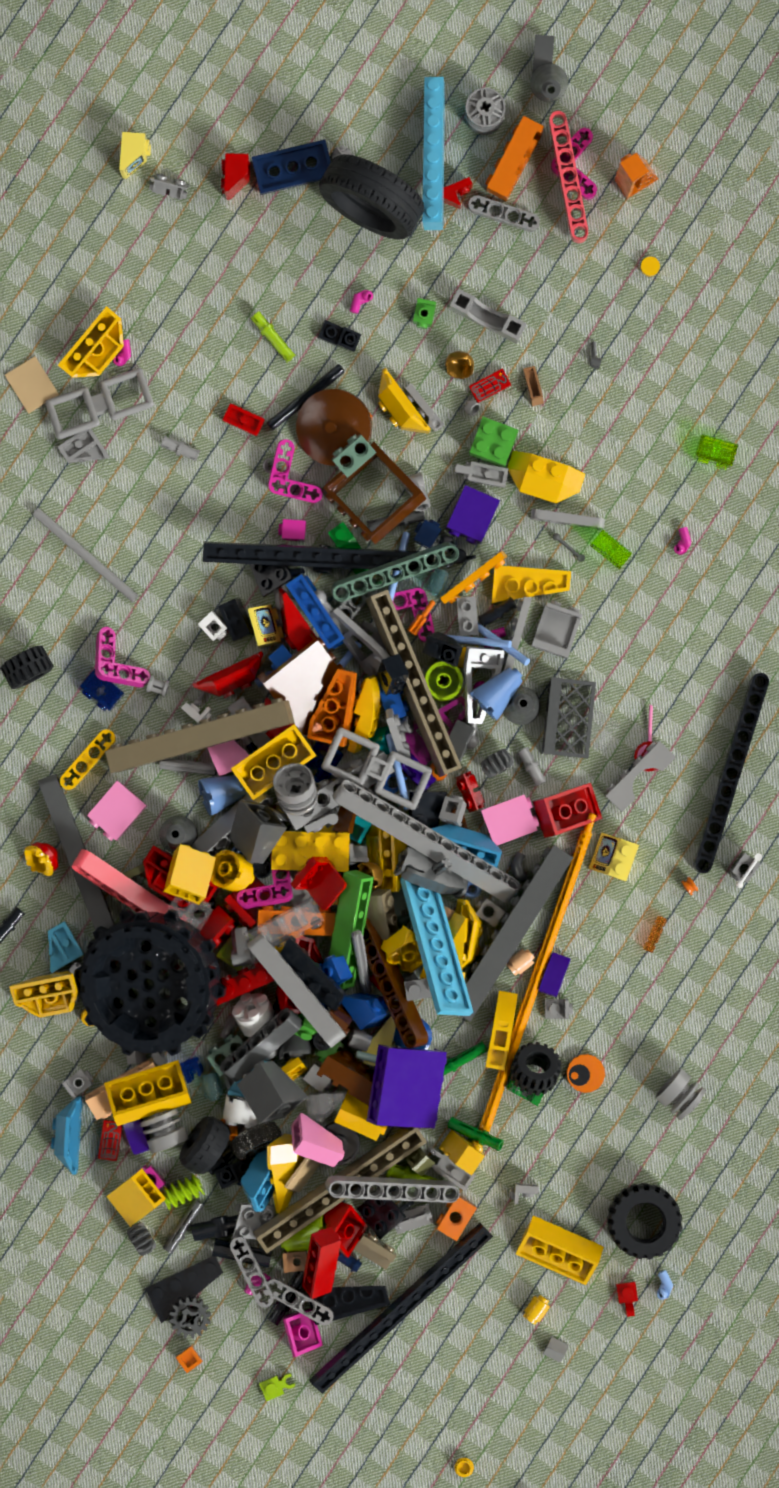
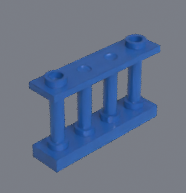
M301 574L287 583V588L327 648H333L334 650L344 643L342 640L345 637L314 591L317 589L308 575L304 577Z

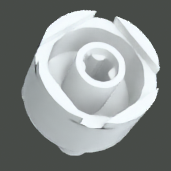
M245 993L234 1006L232 1015L243 1034L251 1037L273 1018L274 1009L266 995L261 993Z
M226 1094L223 1119L226 1120L225 1124L236 1126L237 1123L245 1124L244 1127L255 1129L256 1125L261 1124L245 1097H230V1095Z

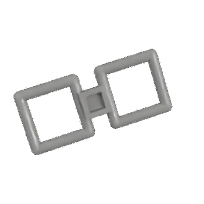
M137 368L100 381L99 386L102 393L94 396L90 395L87 387H82L46 400L45 404L56 438L63 439L95 428L100 424L98 416L108 412L112 420H117L152 408L154 402L143 370ZM137 377L145 402L116 412L108 387ZM83 396L91 421L62 431L54 405Z
M342 727L338 728L321 768L358 786L364 785L367 776L378 780L374 788L375 794L408 809L415 810L431 776L432 769L395 751L389 754L385 762L376 758L380 749L379 744ZM342 737L371 749L359 777L330 765ZM395 760L423 773L411 801L383 789Z

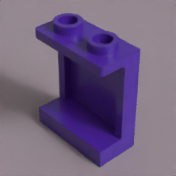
M465 485L446 527L449 530L448 533L458 538L460 535L466 537V541L473 545L481 544L500 500Z

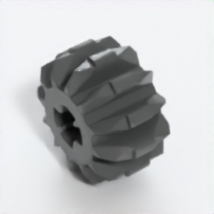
M501 749L484 759L480 765L484 774L488 778H493L513 766L514 762L510 753L506 749Z
M144 1223L134 1224L127 1230V1235L139 1255L149 1254L156 1248V1243Z

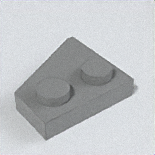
M92 429L77 433L58 446L68 464L108 459L110 457Z

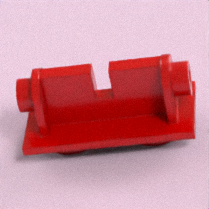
M470 771L455 777L457 788L462 793L469 813L485 807L481 791H473L474 788L479 787L475 775H472Z

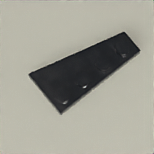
M410 791V801L412 800L415 791ZM423 791L416 809H409V816L429 828L438 827L440 822L439 815L447 792Z
M290 936L280 955L320 1002L334 1011L338 1010L346 993L330 976L323 972L322 967L317 962L315 963L309 957V953L296 943L297 940Z

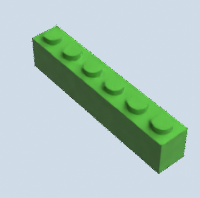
M358 870L347 871L343 874L342 878L347 883V886L339 895L329 956H344L353 976L339 985L342 989L354 987L357 965L351 934L353 931L360 930L364 935L374 879L373 876Z

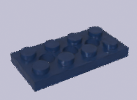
M326 139L253 156L252 162L260 195L320 181L331 163ZM309 158H314L317 164L311 168L306 165V161ZM292 162L299 166L295 172H291L287 168ZM272 167H277L280 173L277 176H271L269 170Z

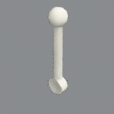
M757 853L754 855L753 862L743 877L736 882L737 888L743 887L744 880L757 861L762 859L761 854Z

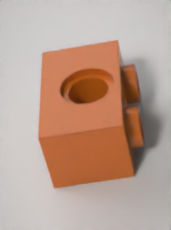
M459 1196L457 1201L447 1203L446 1207L448 1209L446 1213H441L436 1221L438 1224L437 1230L455 1241L459 1239L477 1209V1206ZM452 1212H458L461 1215L458 1221L450 1220L449 1217Z

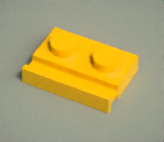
M299 1057L288 1060L286 1065L281 1068L292 1080L308 1071V1068Z

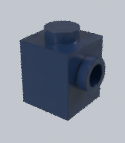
M432 519L430 521L425 520L423 523L419 522L414 531L417 534L413 541L426 549L433 547L442 531L439 528L440 524Z

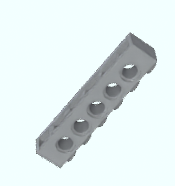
M378 751L376 758L386 762L388 758L384 751ZM367 757L363 760L358 759L350 764V768L341 770L350 774H357L359 777ZM392 767V769H391V771H390V774L393 773V772H395V770L393 769V767ZM334 775L329 780L324 779L320 781L316 789L318 795L324 793L325 799L321 803L317 802L315 807L308 813L291 815L284 812L292 828L298 830L338 806L339 804L332 797L334 793L333 787L335 784H341L344 779ZM367 776L364 785L360 787L366 789L378 780Z

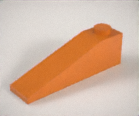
M337 669L326 693L318 704L319 706L310 719L308 739L331 744L338 728L342 727L352 732L356 672ZM342 737L339 746L344 747L347 745L349 739Z

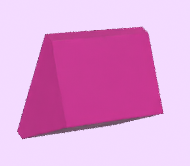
M310 1308V1309H306V1310H304V1311H305V1312H310V1311H312V1310H311V1308ZM299 1312L283 1317L293 1357L323 1346L318 1325H315L314 1320Z

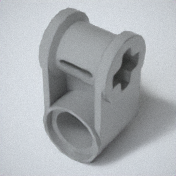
M351 1027V1033L348 1042H345V1046L366 1052L371 1044L372 1035Z

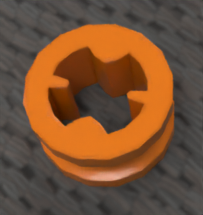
M687 877L686 881H681L690 896L693 895V891H699L690 877Z

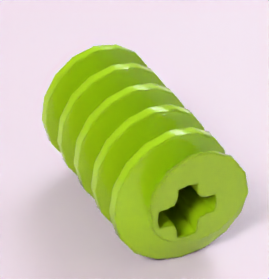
M191 1174V1181L184 1177V1184L177 1180V1187L170 1183V1190L163 1186L162 1194L166 1198L164 1201L169 1210H171V1204L175 1208L178 1207V1201L181 1204H185V1197L188 1201H192V1194L199 1198V1191L205 1195L198 1177Z

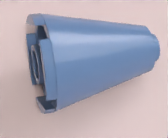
M508 668L472 690L470 695L474 700L477 699L479 706L497 721L523 682L521 679L523 675L516 668L513 670Z
M236 775L198 780L200 795H203V804L209 815L217 814L247 794V791Z

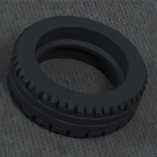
M342 154L334 157L319 183L322 197L336 211L357 225L387 238L400 240L409 237L424 212L422 198L409 184L380 165L354 155Z

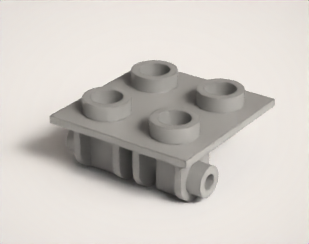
M243 1202L236 1204L235 1211L239 1214L232 1238L240 1236L245 1239H256L253 1232L275 1217V1205L268 1203L264 1211L255 1212L251 1204H243Z

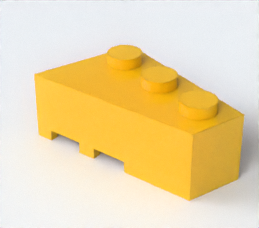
M454 1130L448 1133L439 1147L445 1155H449V1159L455 1165L471 1176L485 1157L480 1144L474 1140L472 1142L468 1141Z

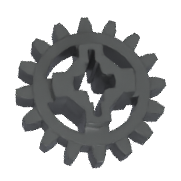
M187 1295L185 1301L179 1298L178 1305L173 1303L175 1310L169 1311V1314L173 1316L169 1318V1322L174 1323L171 1326L172 1330L177 1329V1335L184 1333V1338L191 1334L193 1339L195 1333L201 1336L202 1329L207 1331L205 1324L211 1323L210 1319L207 1318L211 1316V1312L206 1311L209 1308L208 1304L203 1306V1299L196 1301V1296L189 1300ZM181 1309L182 1316L177 1319L178 1312ZM187 1314H190V1316H193V1320H190V1318H187ZM203 1315L202 1322L199 1325L198 1319Z

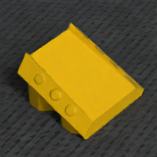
M404 925L387 940H383L381 949L386 952L388 963H399L401 970L409 971L410 973L423 965L415 934Z

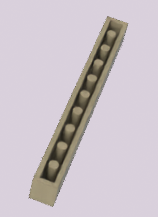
M385 590L366 599V603L387 653L390 657L400 654L409 672L403 692L438 776L441 777L461 769L462 766L389 591Z
M278 698L271 700L272 704L267 706L264 703L253 706L254 709L249 711L246 708L236 710L235 715L229 716L228 713L218 715L217 720L211 721L208 718L200 720V724L193 726L192 723L181 726L182 730L168 729L163 731L164 735L157 736V733L147 735L146 740L143 741L137 738L128 741L129 744L122 746L121 743L110 746L111 750L105 751L110 772H122L293 724L295 721L290 702Z
M404 1127L337 1173L336 1176L378 1177L427 1143L418 1128ZM324 1182L253 1233L264 1251L269 1253L346 1198L331 1196ZM340 1183L333 1184L331 1190L338 1189ZM359 1184L352 1185L350 1191L357 1190Z

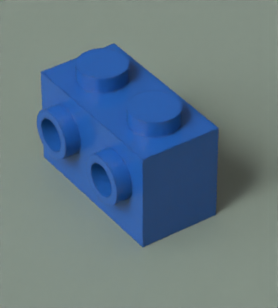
M281 645L268 657L273 663L271 668L276 670L291 658L292 655L284 645Z
M379 684L380 699L384 711L393 708L394 714H398L400 719L406 717V712H409L406 701L402 702L400 694L403 691L396 695L389 694L386 696Z
M335 955L324 959L325 963H319L323 972L330 976L338 985L353 977L344 956L335 957Z

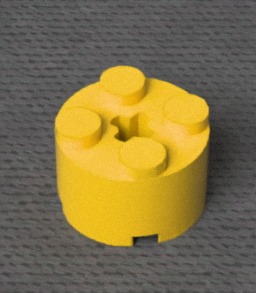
M222 850L214 856L216 859L210 879L214 885L231 892H240L253 883V864L246 861L244 855L229 850Z

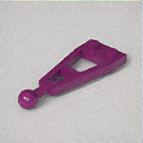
M476 682L474 684L473 690L479 687L480 685L484 684L485 682ZM462 696L438 710L441 719L449 727L447 731L449 736L457 719L460 721L464 719L465 708L454 723L444 713L459 703L465 707V698ZM416 723L413 725L414 731L412 733H405L406 742L409 744L410 752L421 764L426 765L432 759L423 738L416 732L419 729Z

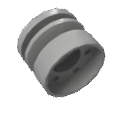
M487 87L479 88L470 94L465 106V119L469 128L475 133L482 135L492 134L501 127L506 109L505 101L501 94L495 89ZM482 106L489 108L488 112L482 110Z
M291 763L283 766L276 772L273 778V786L280 808L285 813L302 815L315 807L318 801V792L312 772L307 766Z
M682 1068L669 1078L655 1096L663 1106L673 1102L674 1104L670 1112L673 1114L680 1109L676 1115L679 1120L690 1114L699 1105L706 1093V1089L703 1087L695 1092L699 1086L698 1082H694L690 1086L687 1085L691 1076Z
M177 1108L156 1113L140 1122L141 1127L148 1125L151 1127L144 1130V1134L153 1133L154 1137L147 1141L151 1154L189 1139L184 1127L175 1128L174 1124L181 1121V1117L171 1118V1116L179 1113Z

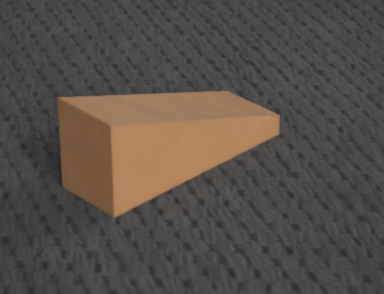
M535 366L524 368L523 371L532 407L544 404Z

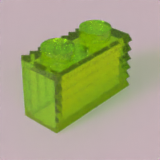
M701 434L694 458L698 459L697 462L708 465V463L716 464V468L727 470V468H731L733 465L738 444Z
M602 530L590 545L619 570L632 555L629 549L623 547V544L620 545V542H617V539L614 540V537L608 535V532H605V530Z

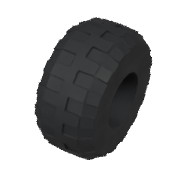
M213 1116L201 1119L181 1148L179 1154L181 1164L195 1174H205L220 1158L230 1139L228 1126Z

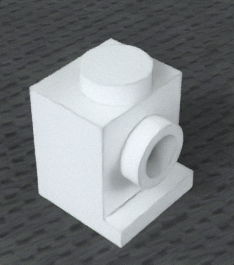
M211 611L198 623L212 641L216 639L220 641L228 634L226 632L228 629L226 624L214 611ZM214 623L219 626L217 631L212 629Z

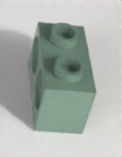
M361 434L351 436L347 440L348 444L343 449L339 447L332 454L334 456L332 461L347 478L377 453ZM363 443L365 445L362 453L355 452L356 444ZM345 455L349 456L350 463L346 466L341 465L340 459Z
M231 1034L224 1039L225 1044L219 1048L216 1045L208 1051L210 1055L206 1058L219 1076L224 1073L220 1070L221 1064L215 1061V1056L223 1054L227 1058L232 1053V1043L242 1045L244 1040L239 1034L237 1036Z

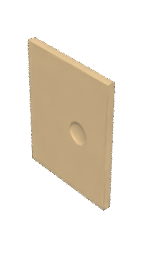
M35 356L5 374L28 414L44 405L46 400L59 395Z
M305 1158L284 1187L300 1192L321 1163Z

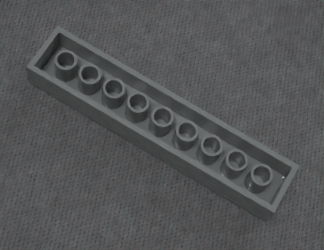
M552 845L551 848L546 847L541 855L544 858L541 864L536 863L531 871L534 874L531 880L526 879L521 887L523 890L520 897L516 895L511 903L512 910L510 913L506 912L500 921L503 923L500 929L495 928L490 936L493 939L489 946L485 944L480 952V955H482L480 961L473 963L470 968L472 972L470 977H465L473 1013L470 1016L462 1017L471 1022L574 858L555 845Z

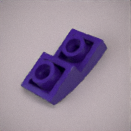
M552 953L539 988L540 992L557 998L571 962L570 958Z
M143 1118L123 1124L127 1140L134 1155L150 1150L147 1143L150 1136L143 1133L145 1127L140 1125Z

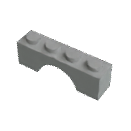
M460 289L457 290L449 307V310L515 344L518 343L527 324L511 315L500 313L486 306L476 297Z
M653 741L646 748L648 753L644 757L641 755L637 757L633 762L635 766L630 771L626 769L619 776L621 780L617 784L613 782L605 790L607 792L605 796L621 812L636 799L633 793V782L641 771L649 768L663 771L676 758L660 741L657 743Z

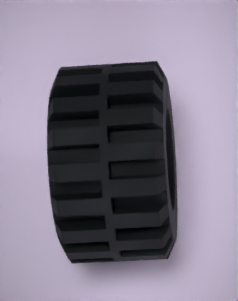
M35 646L7 660L0 669L11 689H18L43 677L54 666L44 647Z
M530 1042L527 1046L525 1044L517 1050L510 1068V1074H512L510 1078L512 1081H515L514 1085L516 1088L520 1087L522 1092L527 1091L528 1095L535 1093V1096H539L540 1093L544 1095L548 1090L551 1091L556 1085L562 1068L561 1060H558V1053L554 1054L555 1050L552 1047L549 1049L547 1044L540 1045V1042L535 1044ZM527 1065H537L544 1070V1073H535Z

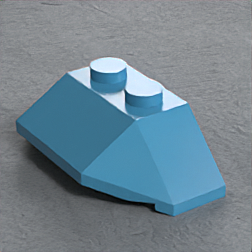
M452 824L431 828L497 868L502 850L486 834Z
M80 1095L60 1111L56 1118H53L52 1123L55 1137H52L51 1149H54L55 1156L73 1175L78 1173L83 1099V1096Z
M267 1150L256 1154L253 1161L249 1164L245 1175L241 1178V1186L255 1212L265 1210L275 1189V1185L270 1182V1178L273 1175L272 1170H268Z

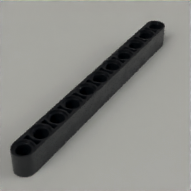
M764 673L755 674L749 682L694 859L693 867L698 873H708L714 863L768 689L769 678ZM756 677L764 679L763 687H758L755 684ZM751 695L758 697L759 702L757 705H752L749 702ZM746 713L753 716L751 724H747L743 719ZM741 731L747 734L745 742H741L738 739V734ZM734 750L741 752L742 757L740 760H735L732 757ZM729 768H733L736 771V776L733 779L728 778L726 774ZM723 786H727L730 789L728 797H724L721 794ZM718 804L722 805L725 809L722 815H718L715 812V807ZM712 823H716L719 826V831L716 834L711 833L709 830V826ZM706 841H710L713 844L711 852L704 850V843ZM702 859L706 860L708 864L705 870L698 868V862Z

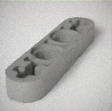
M478 195L473 196L469 200L468 207L473 214L528 232H534L539 227V217L534 213ZM479 200L480 205L485 206L486 203H489L487 206L486 213L483 212L484 208L482 207L474 209V205L472 204V202L476 203V201ZM498 206L501 212L499 215L493 216L489 211L490 208ZM516 212L519 218L517 221L512 222L508 219V214ZM522 215H525L524 220L527 221L533 218L536 225L529 227L525 221H523L522 225L519 224Z
M531 509L530 519L535 521L603 530L605 526V519Z
M235 1237L230 1243V1249L257 1304L264 1308L269 1307L274 1301L273 1292L247 1240L244 1237ZM237 1240L239 1243H244L242 1249L244 1252L248 1250L249 1254H245L241 1258L238 1257L242 1253L239 1248H234ZM245 1258H250L253 1261V1266L249 1269L245 1268L242 1264ZM258 1275L261 1277L262 1283L260 1286H254L251 1283L253 1276ZM265 1285L266 1289H263L265 1295L270 1296L268 1299L269 1303L261 1302L262 1294L261 1292L256 1293L255 1290H259Z
M274 1278L268 1281V1284L272 1285L277 1283V1288L280 1290L283 1287L287 1288L283 1292L282 1298L278 1297L280 1292L274 1291V1299L321 1325H328L332 1322L334 1315L329 1307L311 1299L309 1296ZM288 1292H294L297 1298L295 1302L290 1303L285 1299V1295ZM306 1301H310L313 1304L314 1308L310 1312H305L302 1308L303 1303ZM317 1306L321 1307L318 1310L321 1313H325V1311L329 1312V1320L325 1319V1321H322V1316L319 1314H316V1317L312 1316V1314H314V1312L316 1311Z

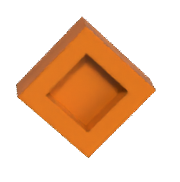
M192 1345L176 1356L177 1361L186 1373L203 1362Z

